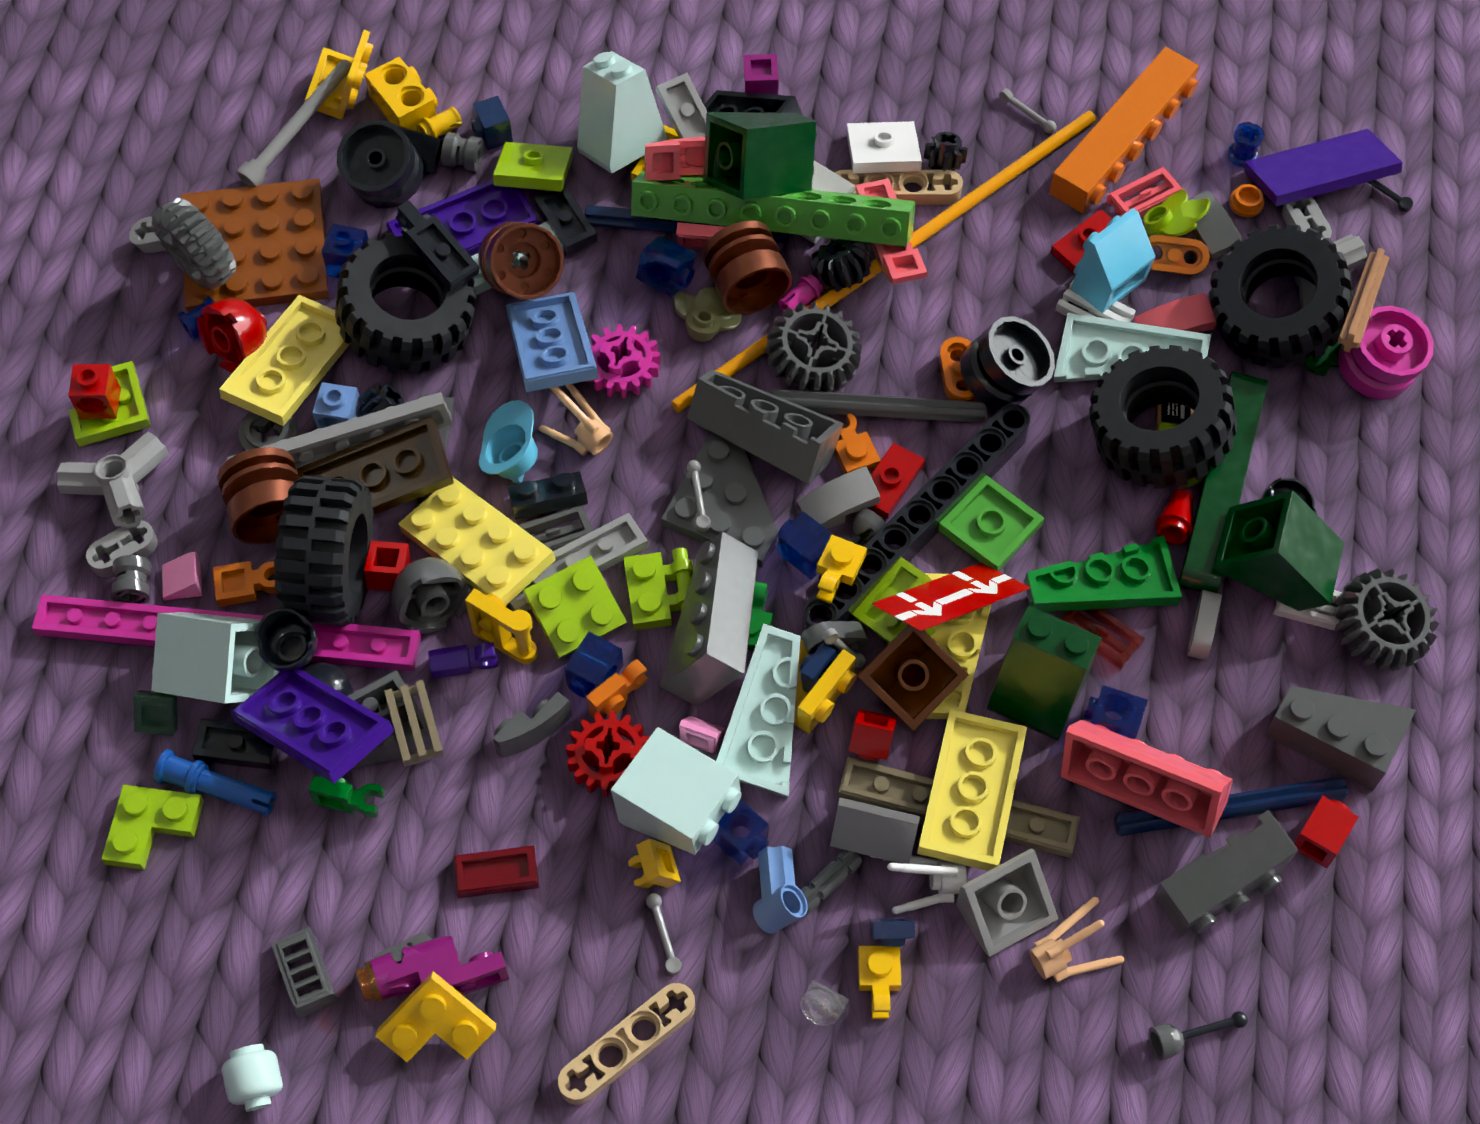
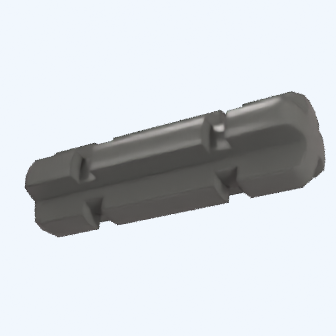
M843 850L837 856L836 862L831 861L810 881L809 887L804 886L801 889L808 905L806 914L811 913L819 905L820 899L825 900L847 879V874L851 875L861 866L862 859L858 853Z

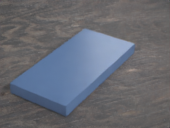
M575 292L505 305L526 392L599 379L597 366Z

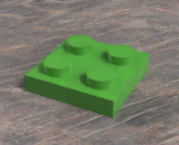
M985 475L939 523L938 531L979 562L1000 571L1042 527L1045 518L989 476Z

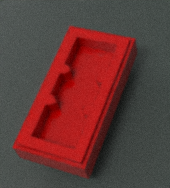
M1100 209L1053 244L1050 253L1074 273L1076 265L1084 255L1083 245L1086 239L1093 232L1100 233L1104 230L1112 218Z
M893 442L871 474L880 494V504L866 509L888 520L924 467L925 459Z

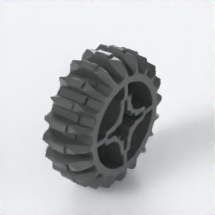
M177 197L159 207L158 211L152 215V227L155 230V235L160 239V244L166 249L167 254L171 256L175 264L182 269L183 273L187 274L192 281H196L200 287L208 290L215 289L230 280V277L236 272V261L234 260V254L229 250V244L224 241L221 236L222 234L216 230L214 223H211L205 214L201 213L196 206L191 205L185 199Z
M815 301L810 304L808 309L801 302L796 306L795 310L788 307L782 316H778L774 320L772 329L770 328L767 334L768 342L765 346V353L769 355L768 366L776 367L774 372L775 378L785 376V387L795 384L798 386L797 389L802 391L805 388L818 392L820 389L823 392H832L833 388L840 391L845 386L846 381L849 382L853 379L856 373L855 370L859 368L861 363L862 344L858 343L860 332L851 331L853 320L843 322L841 320L843 316L842 310L833 314L830 312L829 304L822 310L818 309ZM814 341H816V352L814 354V357H812V345Z
M1379 568L1373 569L1369 573H1360L1353 581H1349L1344 585L1342 593L1337 596L1335 603L1338 607L1334 610L1332 616L1340 620V622L1336 624L1334 631L1344 633L1345 637L1340 645L1350 644L1353 648L1350 657L1362 655L1363 666L1371 665L1375 662L1378 671L1385 670L1388 667L1392 671L1400 670L1404 666L1410 667L1417 663L1418 659L1428 654L1429 646L1437 638L1433 632L1437 630L1440 623L1431 618L1435 615L1437 608L1428 607L1426 602L1429 601L1431 595L1422 596L1418 591L1420 583H1414L1413 585L1408 583V573L1396 577L1394 569L1386 570L1382 573Z

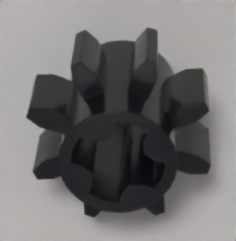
M939 132L935 137H931L930 143L925 144L923 158L929 160L928 166L932 170H960L961 164L966 162L968 148L962 147V140L957 134Z
M376 382L359 396V400L364 403L359 411L360 415L364 416L384 410L387 407L403 404L404 399L401 393L392 385L386 384L381 387Z

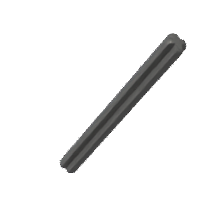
M774 389L771 393L814 412L847 415L852 413L859 416L983 423L987 416V405L981 401Z

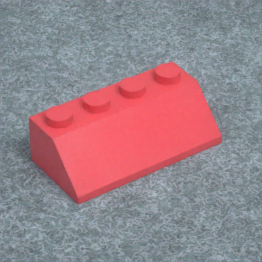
M1080 720L1069 725L1066 731L1061 778L1211 838L1228 802L1232 778L1222 775L1217 770L1206 769L1188 762L1176 754H1168L1150 747L1140 740L1130 739L1112 732L1102 725H1094Z

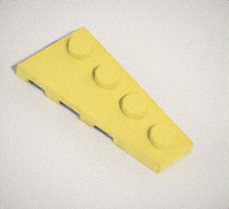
M925 573L931 581L948 575ZM992 604L933 627L935 632L931 637L969 675L926 719H948L950 709L961 712L966 711Z

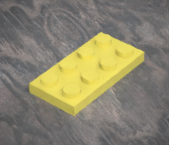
M298 295L269 329L264 343L254 353L246 357L219 388L221 399L284 426L351 344L345 343L340 335V327L336 324V310Z
M453 477L454 484L436 490L399 522L400 530L434 558H441L454 565L470 586L485 595L487 593L496 595L507 605L556 560L554 552Z
M950 709L917 854L986 871L999 866L1027 731L1026 726Z

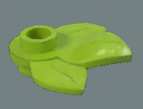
M1182 189L1169 196L1161 205L1151 208L1143 218L1145 231L1149 236L1166 235L1178 237L1185 235L1197 227L1196 221H1199L1206 215L1211 202L1209 198L1188 200L1186 190Z

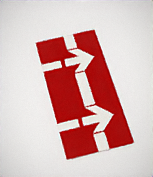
M978 563L874 602L872 605L923 631L1028 590L1031 587L983 563Z

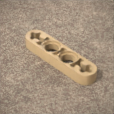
M839 170L835 172L854 184V187L858 184L889 178L897 199L916 201L915 205L954 204L961 198L963 186L962 177L952 170L853 173L852 170ZM913 182L919 184L922 189L918 192H909L904 188V185ZM929 184H932V191H928ZM944 185H949L951 190H945Z
M671 983L665 986L569 1062L560 1071L558 1076V1087L563 1099L574 1105L590 1101L686 1024L695 1012V996L692 990L681 983ZM673 996L677 1000L682 997L686 998L684 1001L685 1010L680 1013L675 1008L667 1013L665 1021L668 1025L664 1027L659 1016L652 1010L658 1008L661 1015L669 1008V997ZM640 1020L651 1021L656 1027L655 1035L646 1041L636 1039L632 1034V1028L636 1022ZM607 1046L618 1047L623 1053L622 1061L615 1067H606L599 1061L600 1052ZM592 1060L595 1070L603 1077L597 1080L595 1074L592 1073L584 1081L586 1089L583 1092L576 1088L571 1091L567 1090L570 1087L569 1077L575 1075L577 1078L585 1076L590 1072L586 1062Z

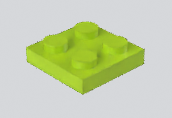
M591 555L522 591L558 659L627 623Z

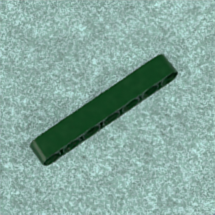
M1233 371L1229 378V384L1232 388L1237 421V432L1233 437L1234 444L1229 453L1223 454L1224 461L1217 468L1213 469L1210 467L1207 469L1208 475L1203 480L1193 521V531L1189 537L1178 582L1179 587L1198 592L1206 590L1217 593L1223 574L1219 573L1214 566L1229 507L1239 505L1268 385V380Z

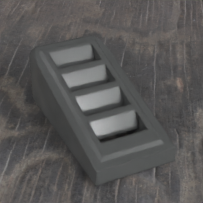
M310 927L271 943L288 995L299 1019L339 1002ZM301 942H307V948L285 956L283 950ZM311 955L312 961L290 970L289 964ZM316 969L318 974L295 983V977ZM321 982V988L300 996V990Z

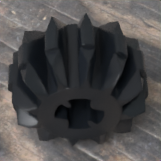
M831 239L830 243L821 244L819 250L811 254L812 274L819 280L825 291L835 289L836 292H839L843 288L851 289L852 285L861 284L863 278L871 274V258L864 242L843 239L834 241Z

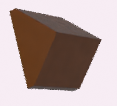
M907 624L857 676L914 731L969 674L925 630L920 631Z

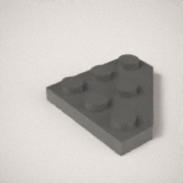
M710 432L694 460L698 461L701 465V470L698 474L705 514L711 520V527L707 531H700L696 527L698 512L692 477L688 472L663 514L661 525L701 543L711 541L723 531L758 551L757 566L763 568L778 540V529L745 450Z

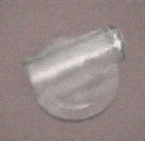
M812 980L801 998V1009L807 1019L814 1024L830 1026L844 1013L850 999Z

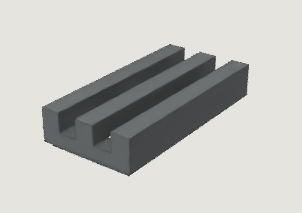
M583 505L518 525L530 535L549 529L546 533L534 537L552 551L593 531ZM580 518L579 522L561 528L555 527Z

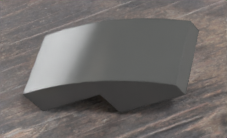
M1207 190L1188 200L1209 198L1211 202L1206 215L1199 221H1196L1197 227L1194 231L1196 239L1207 246L1210 257L1213 260L1224 253L1228 254L1231 252L1229 246L1237 239H1240L1241 242H1243V239L1225 209L1210 190Z
M557 692L550 700L545 699L536 707L532 719L520 710L511 719H504L496 728L493 737L496 753L501 758L508 757L527 750L552 735L572 717L570 701Z

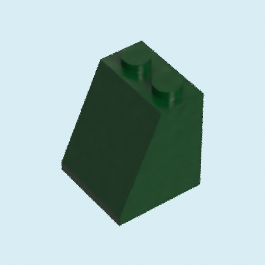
M706 113L703 182L742 200L812 190L817 121L797 113Z
M1292 490L1229 507L1214 568L1219 573L1297 611L1331 604L1344 542Z
M1028 605L1011 640L987 709L1058 741L1088 679L1102 637Z

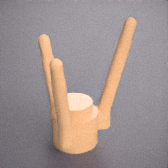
M573 384L565 386L587 416L559 387L550 388L560 401L581 421L574 431L575 435L578 436L577 441L544 425L539 426V431L574 448L582 456L586 455L588 451L592 455L601 453L613 438L611 429L601 421Z
M1092 897L1087 903L1083 904L1046 937L1035 942V947L1029 950L1031 960L1043 979L1046 980L1053 976L1054 980L1058 983L1069 976L1107 968L1124 962L1123 956H1115L1070 967L1067 966V963L1073 960L1069 948L1104 926V921L1098 920L1064 941L1058 938L1099 903L1097 897Z

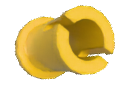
M452 106L431 118H421V123L417 124V130L420 133L438 138L455 128L461 127L462 119L456 108Z

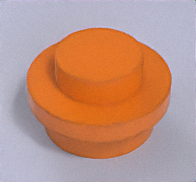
M1241 185L1231 193L1229 206L1239 216L1254 217L1264 207L1263 194L1254 185Z

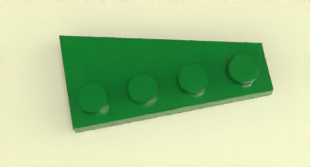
M1164 535L1153 538L1151 543L1138 546L1137 543L1122 546L1121 551L1104 555L1103 552L1092 554L1085 561L1073 563L1070 560L1029 571L1024 579V584L1031 587L1026 590L1029 605L1043 612L1179 605L1182 598Z

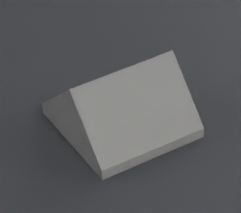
M840 797L830 846L901 864H909L920 816Z
M1032 848L962 885L956 902V907L989 957L1059 919L1036 852Z

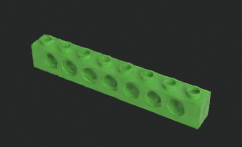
M642 171L632 181L631 216L729 226L742 221H759L766 224L772 232L907 247L913 235L916 201L820 190L742 200L704 183L701 177L681 175V179L646 181L645 171Z

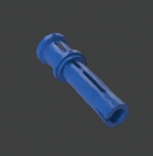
M169 749L164 750L160 755L153 773V780L156 783H171L184 788L185 793L199 794L202 792L256 811L264 816H269L274 808V804L269 803L270 800L276 801L277 793L274 791H268L211 771L206 762L201 760L192 762L177 757L175 751Z

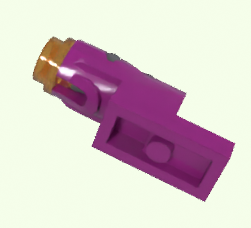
M423 932L374 956V959L365 962V967L356 970L359 985L366 1002L373 999L380 1002L391 997L411 994L433 971L462 995L509 980L501 952L495 954L492 952H482L471 957L469 963L461 965L452 936H441L432 939Z

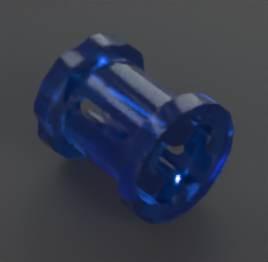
M1243 122L1237 125L1233 134L1234 143L1229 147L1227 154L1232 164L1244 168L1245 161L1258 158L1259 152L1257 148L1261 145L1265 136L1264 130L1259 125L1251 122Z
M209 296L203 298L202 304L187 313L181 311L177 314L181 325L193 341L199 339L197 318L203 316V312H200V310L214 302Z

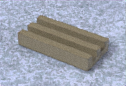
M423 680L416 681V685L408 687V684L402 685L400 690L394 692L392 688L384 690L405 767L444 756ZM418 695L433 744V749L429 750L425 749L411 697ZM401 700L405 704L418 752L410 755L396 704L397 701Z

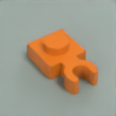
M849 413L846 419L848 427L842 428L834 451L837 461L844 474L865 466L869 472L875 470L881 459L867 431L860 434L856 433L857 420L852 413Z
M251 561L213 567L215 597L218 606L223 607L257 601L256 591L259 590L270 594L277 593L275 580H267L270 575L276 574V570H274L275 561L266 562L256 570H254Z
M636 659L620 675L617 673L613 674L586 696L588 713L594 719L597 712L600 713L603 719L609 716L611 711H615L616 714L619 713L625 706L626 700H628L627 694L632 690L640 688L647 682L648 677L645 675L647 672L646 667Z

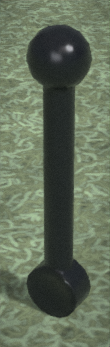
M1377 180L1368 182L1397 202L1401 211L1408 212L1411 210L1413 200L1410 197L1402 198Z

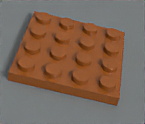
M319 178L264 184L257 187L246 186L181 194V199H185L191 205L196 206L211 223H214L216 230L222 234L221 236L224 241L229 244V250L234 254V260L236 261V272L230 277V280L212 290L200 287L196 281H192L187 274H184L185 308L188 315L203 313L200 312L203 307L228 298L241 299L253 307L292 303L298 295L310 300L329 298L322 187Z

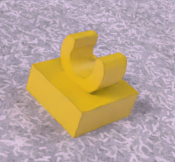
M649 838L636 845L639 855L633 856L628 861V864L633 868H643L644 874L641 878L634 880L635 886L649 888L655 884L669 888L681 882L669 844Z

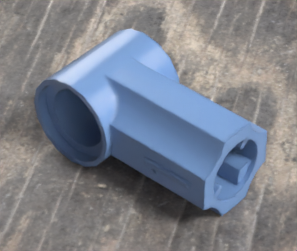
M782 845L766 847L758 852L762 898L753 905V915L758 926L770 934H774L806 915L808 909L803 892L795 885L792 849Z

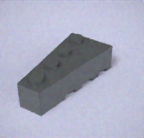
M723 531L711 541L704 542L696 554V563L660 683V688L695 706L700 705L738 679L745 671L758 551Z

